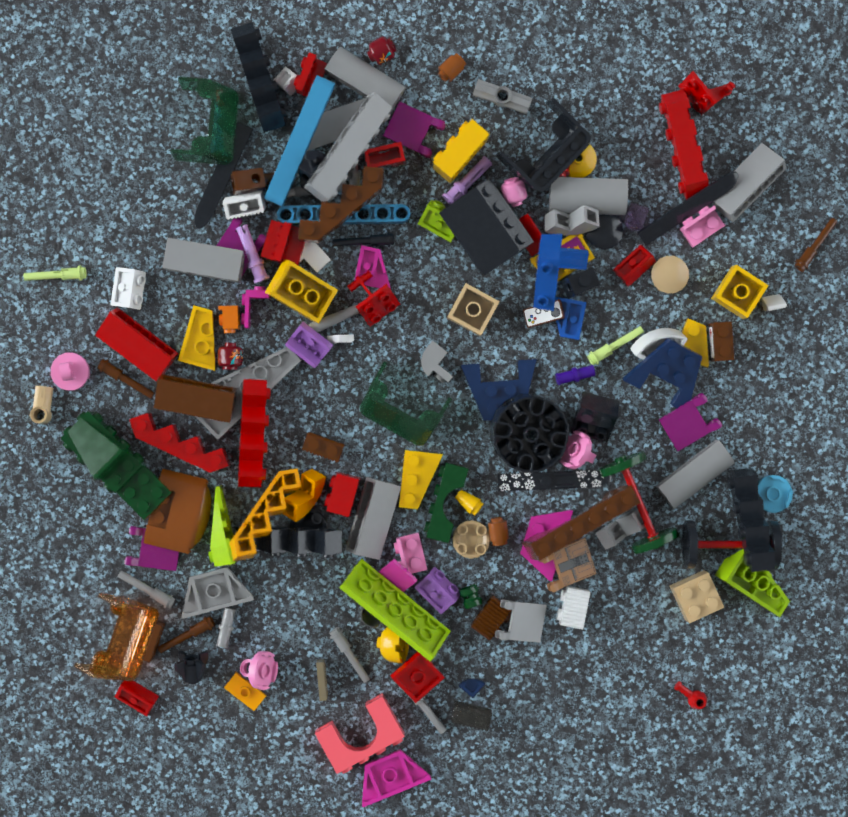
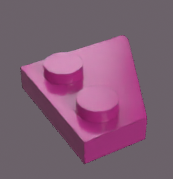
M361 245L355 277H360L369 270L373 277L364 283L365 286L380 289L387 283L390 288L381 250Z

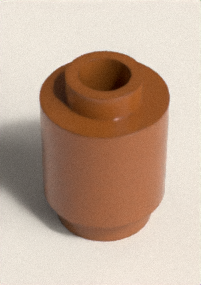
M457 53L449 56L438 67L439 77L445 82L447 80L452 82L464 70L466 62Z
M502 517L491 518V521L488 522V529L493 546L508 544L507 520H503Z

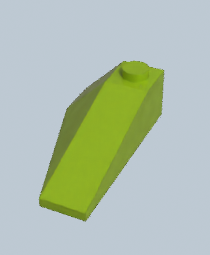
M222 485L215 488L211 551L208 552L210 562H214L215 567L235 564L237 562L233 561L230 541L234 534Z
M743 549L724 559L715 574L716 577L778 617H781L790 602L768 570L752 572L748 565H745Z

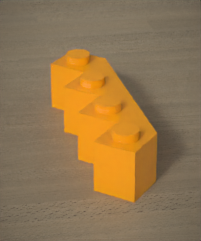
M298 468L279 471L230 541L233 561L250 559L255 556L254 538L269 535L272 531L269 516L283 514L287 509L284 495L299 491L301 488Z

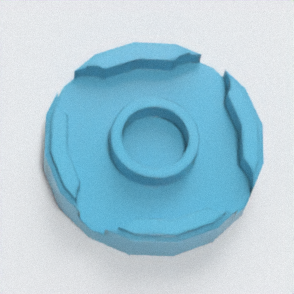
M768 475L758 481V494L763 499L764 511L777 513L789 506L792 501L793 491L786 479L777 475Z

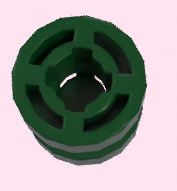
M477 584L459 590L460 596L464 599L463 605L465 609L483 603L481 597L478 596L479 589Z

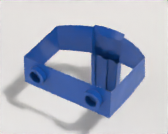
M541 234L533 308L554 311L558 269L587 270L588 250L561 248L562 234Z

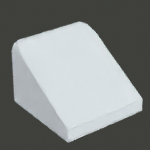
M285 66L274 80L289 96H292L296 91L294 81L297 75Z
M780 294L762 297V305L765 312L787 307V303Z

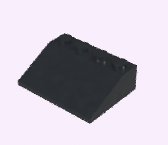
M490 178L439 213L483 277L534 242Z

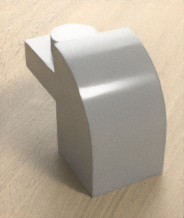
M433 340L423 352L421 358L422 369L428 377L434 371L436 373L434 377L440 382H449L453 376L438 365L448 352Z

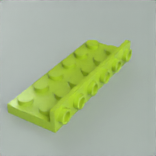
M362 558L339 587L429 661L435 657L451 632Z

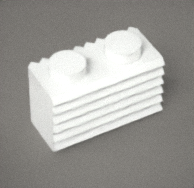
M263 191L225 197L223 207L226 219L263 213L266 208Z
M566 586V589L562 590L560 601H563L562 609H558L556 618L559 620L560 625L583 630L590 598L589 590Z

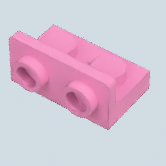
M707 205L698 211L700 214L694 219L691 216L682 222L684 226L680 230L692 248L725 226L715 211L717 209L715 205L711 208Z
M419 532L397 537V542L393 544L396 554L400 553L401 561L398 563L407 568L411 574L428 570Z

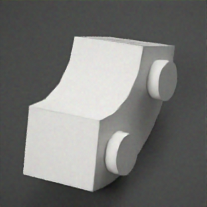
M660 328L641 336L630 349L636 357L644 360L666 339L670 338L684 346L688 338L679 330Z

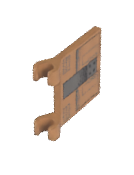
M586 538L572 542L539 561L548 563L553 560L559 580L547 584L548 590L552 592L597 574Z

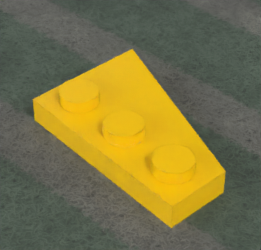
M193 305L178 361L216 371L212 310Z
M405 450L399 507L419 508L443 454Z

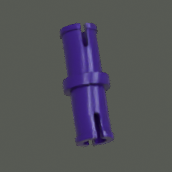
M593 365L578 369L574 367L570 371L556 373L557 385L572 381L576 383L580 379L594 377L595 369Z

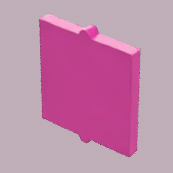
M395 559L378 571L402 592L418 580Z

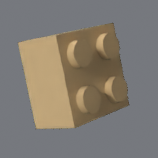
M465 283L447 319L481 336L500 301Z
M705 570L670 585L684 619L688 623H692L724 608L710 574Z

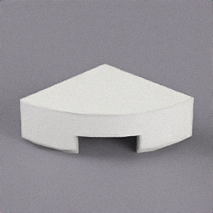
M354 334L327 336V340L332 344L349 343L354 341Z

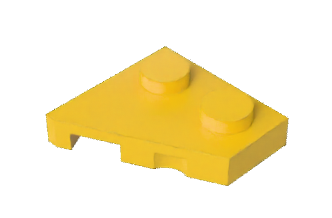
M687 319L682 333L688 338L684 346L702 356L700 365L708 368L706 325Z

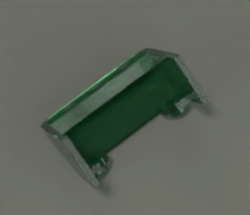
M178 76L182 90H194L198 92L200 97L211 99L208 137L198 136L194 138L191 143V150L171 149L172 156L176 161L229 164L234 157L239 105L238 93L233 88L210 79Z
M384 361L360 405V411L363 416L418 446L424 445L429 440L452 399L449 397L446 399L439 414L433 410H426L420 415L418 420L384 401L388 395V388L383 382L379 381L388 364Z

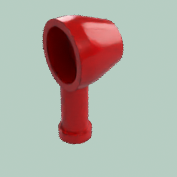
M680 681L674 686L676 691L678 690L688 698V704L691 708L701 710L707 705V697L702 691H691ZM698 699H702V703L700 705L696 704Z

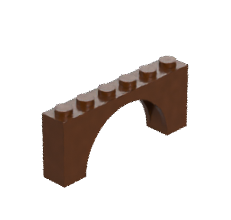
M618 486L606 493L601 501L588 510L550 530L535 534L523 541L522 544L531 559L541 561L641 502L632 486Z

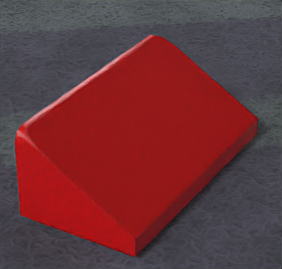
M527 213L519 221L534 241L526 248L532 257L539 252L541 232Z
M639 245L613 271L629 287L656 261L647 249Z
M129 677L125 678L114 696L145 716H148L159 698L157 694Z

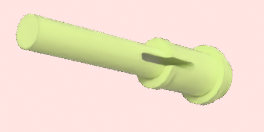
M79 265L77 268H61V271L24 273L23 277L25 281L57 278L62 280L79 279L82 281L86 279L87 272L85 267Z
M639 326L613 343L605 344L594 352L590 351L589 355H587L588 360L592 365H598L601 360L612 355L614 350L644 333L642 327Z

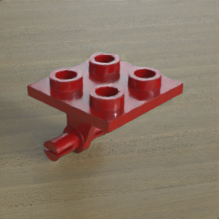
M693 71L678 87L680 90H684L693 108L703 115L721 99L729 96L735 85L733 82H729L723 86L708 89Z
M368 270L360 277H355L356 280L347 285V287L353 292L361 286L369 295L368 298L355 307L371 327L388 313L394 311L400 303L387 283L371 294L364 284L373 277Z

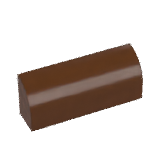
M161 374L157 381L154 408L230 423L238 388Z

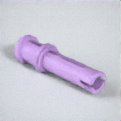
M483 156L460 181L454 182V186L442 195L446 202L451 205L467 194L471 185L492 166L491 161Z
M248 225L236 228L249 260L248 268L253 273L254 284L269 279L270 275H267L263 265L265 262L258 255Z

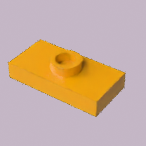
M238 672L233 675L224 687L253 711L256 710L266 697L265 693L253 688L250 682Z

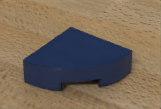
M469 678L462 681L458 686L474 698L485 685V682L480 679Z

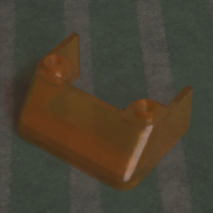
M99 593V598L111 604V612L119 616L107 651L101 650L95 653L91 664L75 663L74 667L92 678L133 681L140 673L159 612L152 606L123 596Z

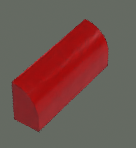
M118 307L109 312L95 334L96 337L156 382L161 374L168 370L179 354Z

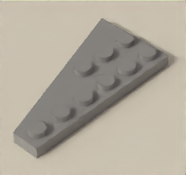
M286 347L212 382V384L238 388L231 422L195 417L219 440L241 419L243 379L267 380V388L273 389L302 360Z

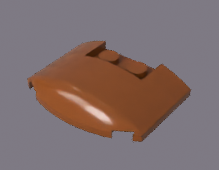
M162 468L159 479L173 493L150 515L143 543L189 554L191 549L201 540L209 522L211 513V494L207 485L209 482L208 479Z

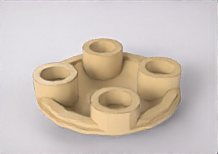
M665 256L654 263L651 279L658 291L676 293L686 286L689 279V270L681 258Z
M471 520L458 525L453 533L452 541L457 553L472 559L486 553L490 544V536L486 526Z

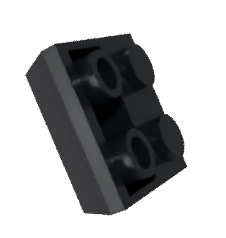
M582 392L577 405L571 434H574V431H581L591 439L608 443L618 418L620 401Z

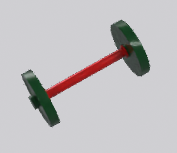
M644 451L628 456H619L615 458V461L599 469L602 477L622 472L627 485L632 486L641 502L636 506L648 536L631 545L635 554L658 549L679 536L675 527L658 532L655 531L629 468L647 459Z

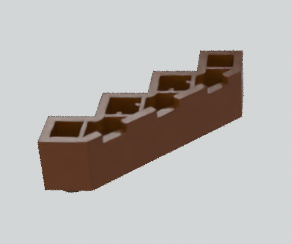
M364 166L362 186L342 185L341 204L321 202L319 221L300 219L298 240L310 243H320L324 240L326 236L336 230L349 217L382 191L384 169Z

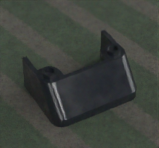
M555 98L549 99L545 103L558 116L552 124V131L558 137V140L533 166L525 159L517 160L514 163L503 151L495 155L516 177H519L520 180L536 191L547 190L591 142L590 134Z

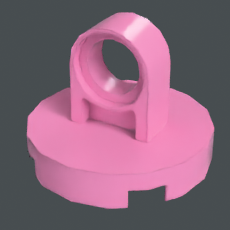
M64 353L53 361L51 377L59 388L77 390L82 388L87 379H89L90 367L87 360L81 355Z
M574 431V434L568 436L567 447L564 455L561 457L562 460H560V463L569 469L580 468L586 461L593 464L597 456L591 452L592 442L590 437L581 431Z
M259 651L252 660L245 659L241 663L240 672L243 676L249 677L253 688L268 690L270 683L275 682L278 673V662L274 661L273 657L275 655L273 653ZM250 663L249 673H248V672H247V666H248V664Z

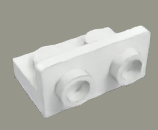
M116 267L111 305L140 310L143 302L146 272Z

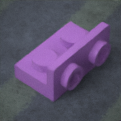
M433 567L414 587L440 614L453 605L460 596L457 586L452 584L445 577L444 573L436 567Z

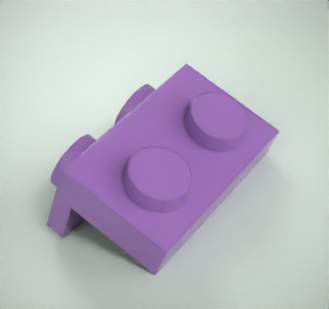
M302 322L285 346L306 361V363L316 368L333 344L305 322Z

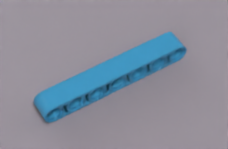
M316 76L268 187L265 200L283 207L299 171V165L303 162L333 92L334 82L321 76Z
M369 204L363 206L342 225L403 224L410 219V209L404 204ZM321 205L283 206L279 208L277 217L281 223L288 222L292 225H299L301 213L309 211L311 216L308 220L319 221ZM400 209L407 212V216L403 219L396 216L397 211ZM386 210L388 216L385 219H380L377 216L378 211ZM284 211L291 212L292 215L289 220L282 219L281 216ZM359 211H368V217L360 219L358 217Z

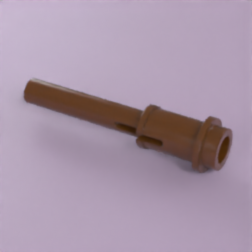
M831 218L813 244L806 248L799 259H796L795 268L801 272L809 269L808 265L818 254V248L838 221Z
M101 360L97 367L100 373L104 372L116 381L120 380L152 399L155 392L125 375L123 370L109 363L110 360Z
M205 616L204 620L190 626V629L158 646V651L163 653L192 636L197 637L207 630H213V627H215L214 620L211 616Z

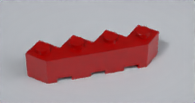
M684 90L662 94L659 110L661 115L664 114L668 124V129L665 130L666 139L671 141L674 147L672 164L674 167H677L680 173L681 182H678L680 194L683 193L687 200L707 187L709 182L707 172L704 173L702 166L704 160L701 147L697 145V131L694 119H691L689 108H691L690 102Z
M243 379L238 487H261L262 480H266V469L263 468V454L267 453L268 442H264L265 426H269V415H265L266 399L270 400L271 389L267 388V380Z
M145 413L129 419L135 438L209 473L231 465L225 447L206 453L200 436L181 441L176 424L157 430L151 413Z

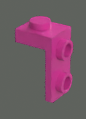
M255 286L254 290L246 289V294H242V305H245V313L241 314V324L244 325L245 329H250L251 299H270V296L265 293L266 287Z

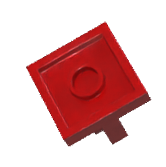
M271 220L260 257L279 263L286 259L299 266L306 243L298 240L299 228L288 222L281 223Z
M416 652L390 675L415 703L445 678L433 665L432 661L426 659L419 652Z

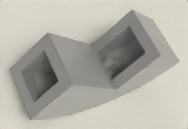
M586 205L581 206L570 214L553 209L545 215V232L550 234L577 235L600 227L599 210Z
M635 508L612 521L595 534L606 550L616 546L625 537L643 530L645 525L638 509Z

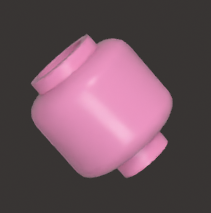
M519 177L506 179L504 184L501 185L502 196L512 207L522 205V201L528 196L525 183L519 180Z

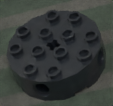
M535 393L518 394L507 399L495 411L490 423V440L496 454L509 467L523 472H540L553 466L564 455L569 435L568 422L564 413L548 398ZM528 430H531V431H530V432H531V435H530V436L527 435V434H528V433H527Z

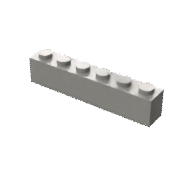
M375 92L367 95L304 188L322 202L332 200L338 192L336 190L338 186L347 180L349 170L358 164L359 160L357 158L368 149L370 139L375 138L379 133L381 123H385L390 117L389 112L392 106Z

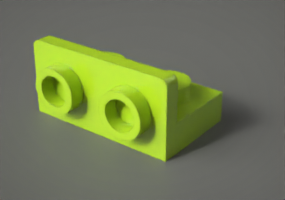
M431 200L426 206L418 225L451 242L454 234L439 214L446 207L440 201Z

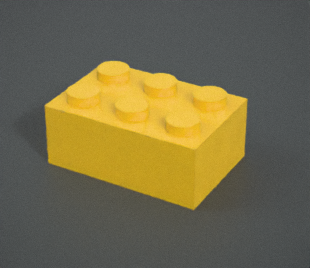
M473 119L469 123L465 121L459 128L457 137L453 135L448 140L444 152L440 150L433 158V169L451 184L488 141L490 134Z
M284 259L265 293L309 320L320 323L338 290L292 261Z

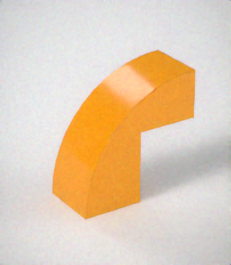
M314 469L302 473L300 490L284 497L287 509L283 515L295 522L302 519L319 499L326 476Z

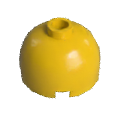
M386 627L381 636L377 638V648H380V653L384 659L393 663H403V661H406L409 644H406L391 629Z

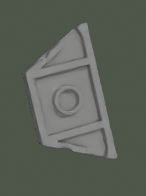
M228 567L194 575L189 578L181 617L184 619L252 601L254 596Z

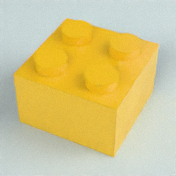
M734 265L729 269L711 299L738 317L746 319L769 285L738 265Z

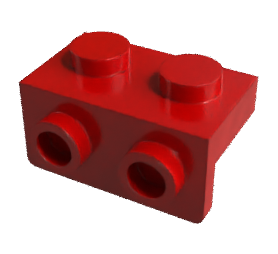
M309 52L307 57L304 56L301 63L302 72L300 75L297 74L294 81L296 92L306 97L316 76L324 77L325 67L327 66L326 62L318 60L317 56Z

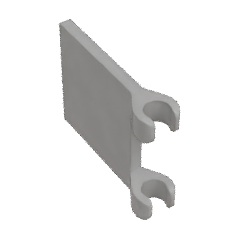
M502 599L500 607L512 610L509 630H496L495 638L540 643L547 605Z

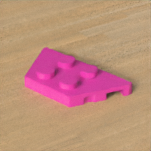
M566 510L531 516L524 541L537 533L550 530L570 520L573 511ZM522 544L520 554L549 581H552L556 570L553 560L548 563H542L531 559Z
M401 749L365 763L362 807L431 780V776Z

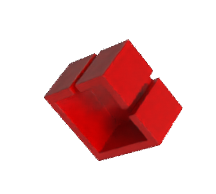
M342 472L333 475L329 487H332V492L327 494L324 506H328L326 511L349 517L360 477Z

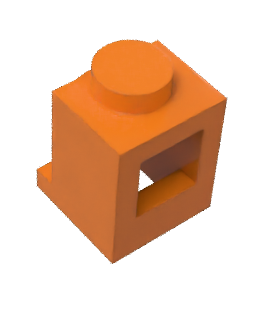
M218 306V310L222 311V314H219V325L223 326L224 333L230 334L235 333V330H240V307Z

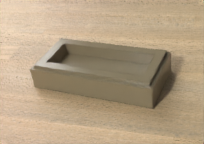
M317 659L320 701H326L328 699L325 660Z

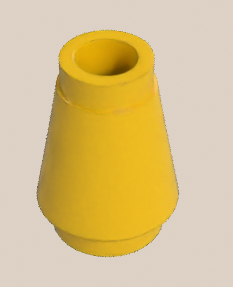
M462 489L455 496V499L462 507L474 516L484 505L480 498Z

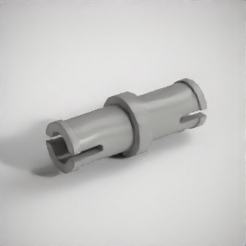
M224 608L222 622L218 627L220 631L216 646L228 648L230 634L234 629L232 625L236 612L235 609Z

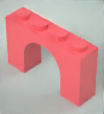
M383 693L366 702V708L377 727V734L368 745L355 747L346 743L333 720L316 729L315 735L336 774L340 772L344 774L350 771L356 763L363 764L369 760V756L373 754L379 755L386 751L387 746L391 744L395 746L403 741L402 738L405 737V733Z

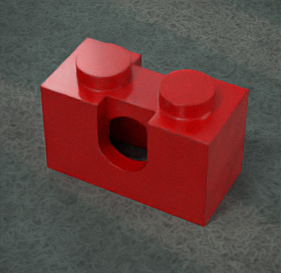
M402 142L367 149L364 152L367 167L382 168L389 165L396 167L406 164ZM389 150L388 152L378 154L381 151Z

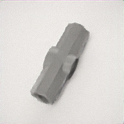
M478 79L472 95L495 103L499 107H506L526 115L532 101L531 97L511 91L505 86L500 87ZM499 93H505L508 99L505 101H501L498 99L497 95Z

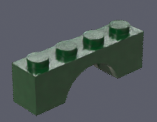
M447 462L445 466L441 465L438 475L442 477L441 482L436 484L433 494L437 497L435 503L431 502L428 512L432 514L431 519L426 521L423 531L427 533V538L449 543L454 524L445 516L443 503L446 496L452 490L464 487L468 468Z

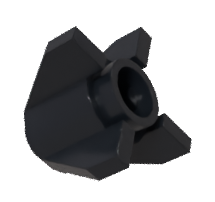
M179 651L180 661L174 663L175 671L185 682L196 684L202 679L209 659L208 651L198 653V655H187L184 651Z

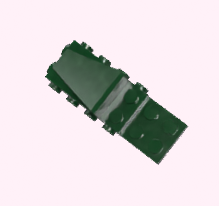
M82 412L77 417L78 421L73 426L70 425L64 430V435L61 437V440L64 442L63 446L78 456L76 459L82 465L87 466L94 479H101L105 483L103 486L110 493H117L143 520H146L173 492L143 462L144 458L138 452L134 453L130 449L131 445L125 439H120L116 435L117 431L111 425L107 426L103 422L104 418L98 412Z

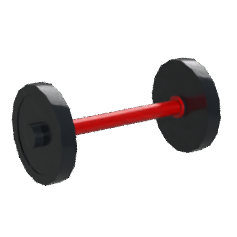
M685 520L683 523L681 549L683 564L687 569H694L696 567L698 548H743L742 541H698L695 521ZM767 521L769 525V544L775 551V569H778L782 558L781 529L778 521Z

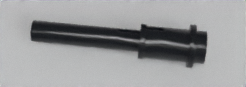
M387 232V234H370V237L332 239L333 247L371 244V247L383 245L391 247V245H394V234Z

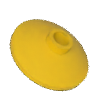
M590 144L580 154L582 160L580 162L574 160L570 165L569 177L584 178L594 170L597 156Z

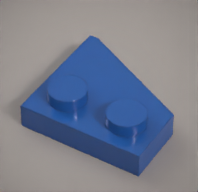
M555 297V300H561L565 315L564 319L556 321L560 337L580 340L587 302Z

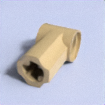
M36 386L33 409L30 412V418L33 422L38 424L50 422L52 418L53 387ZM43 410L45 416L42 420H39L37 414Z

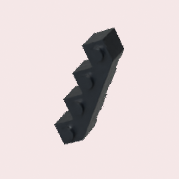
M253 22L232 28V36L263 132L286 126L284 118L287 117L284 106L280 107L276 95V92L279 91L276 80L272 81L267 67L270 66V61L267 54L263 55L259 40H262L259 28L255 29Z
M753 468L730 470L727 484L731 490L733 512L736 514L739 527L738 535L743 545L744 563L748 565L752 572L775 570V551L769 544V525L764 519L763 499L758 494V475Z
M271 526L272 531L268 536L254 538L256 552L264 551L270 553V556H281L283 552L295 553L296 557H307L308 553L322 554L323 558H333L334 554H342V530L334 528L319 530L313 529V527L286 528Z

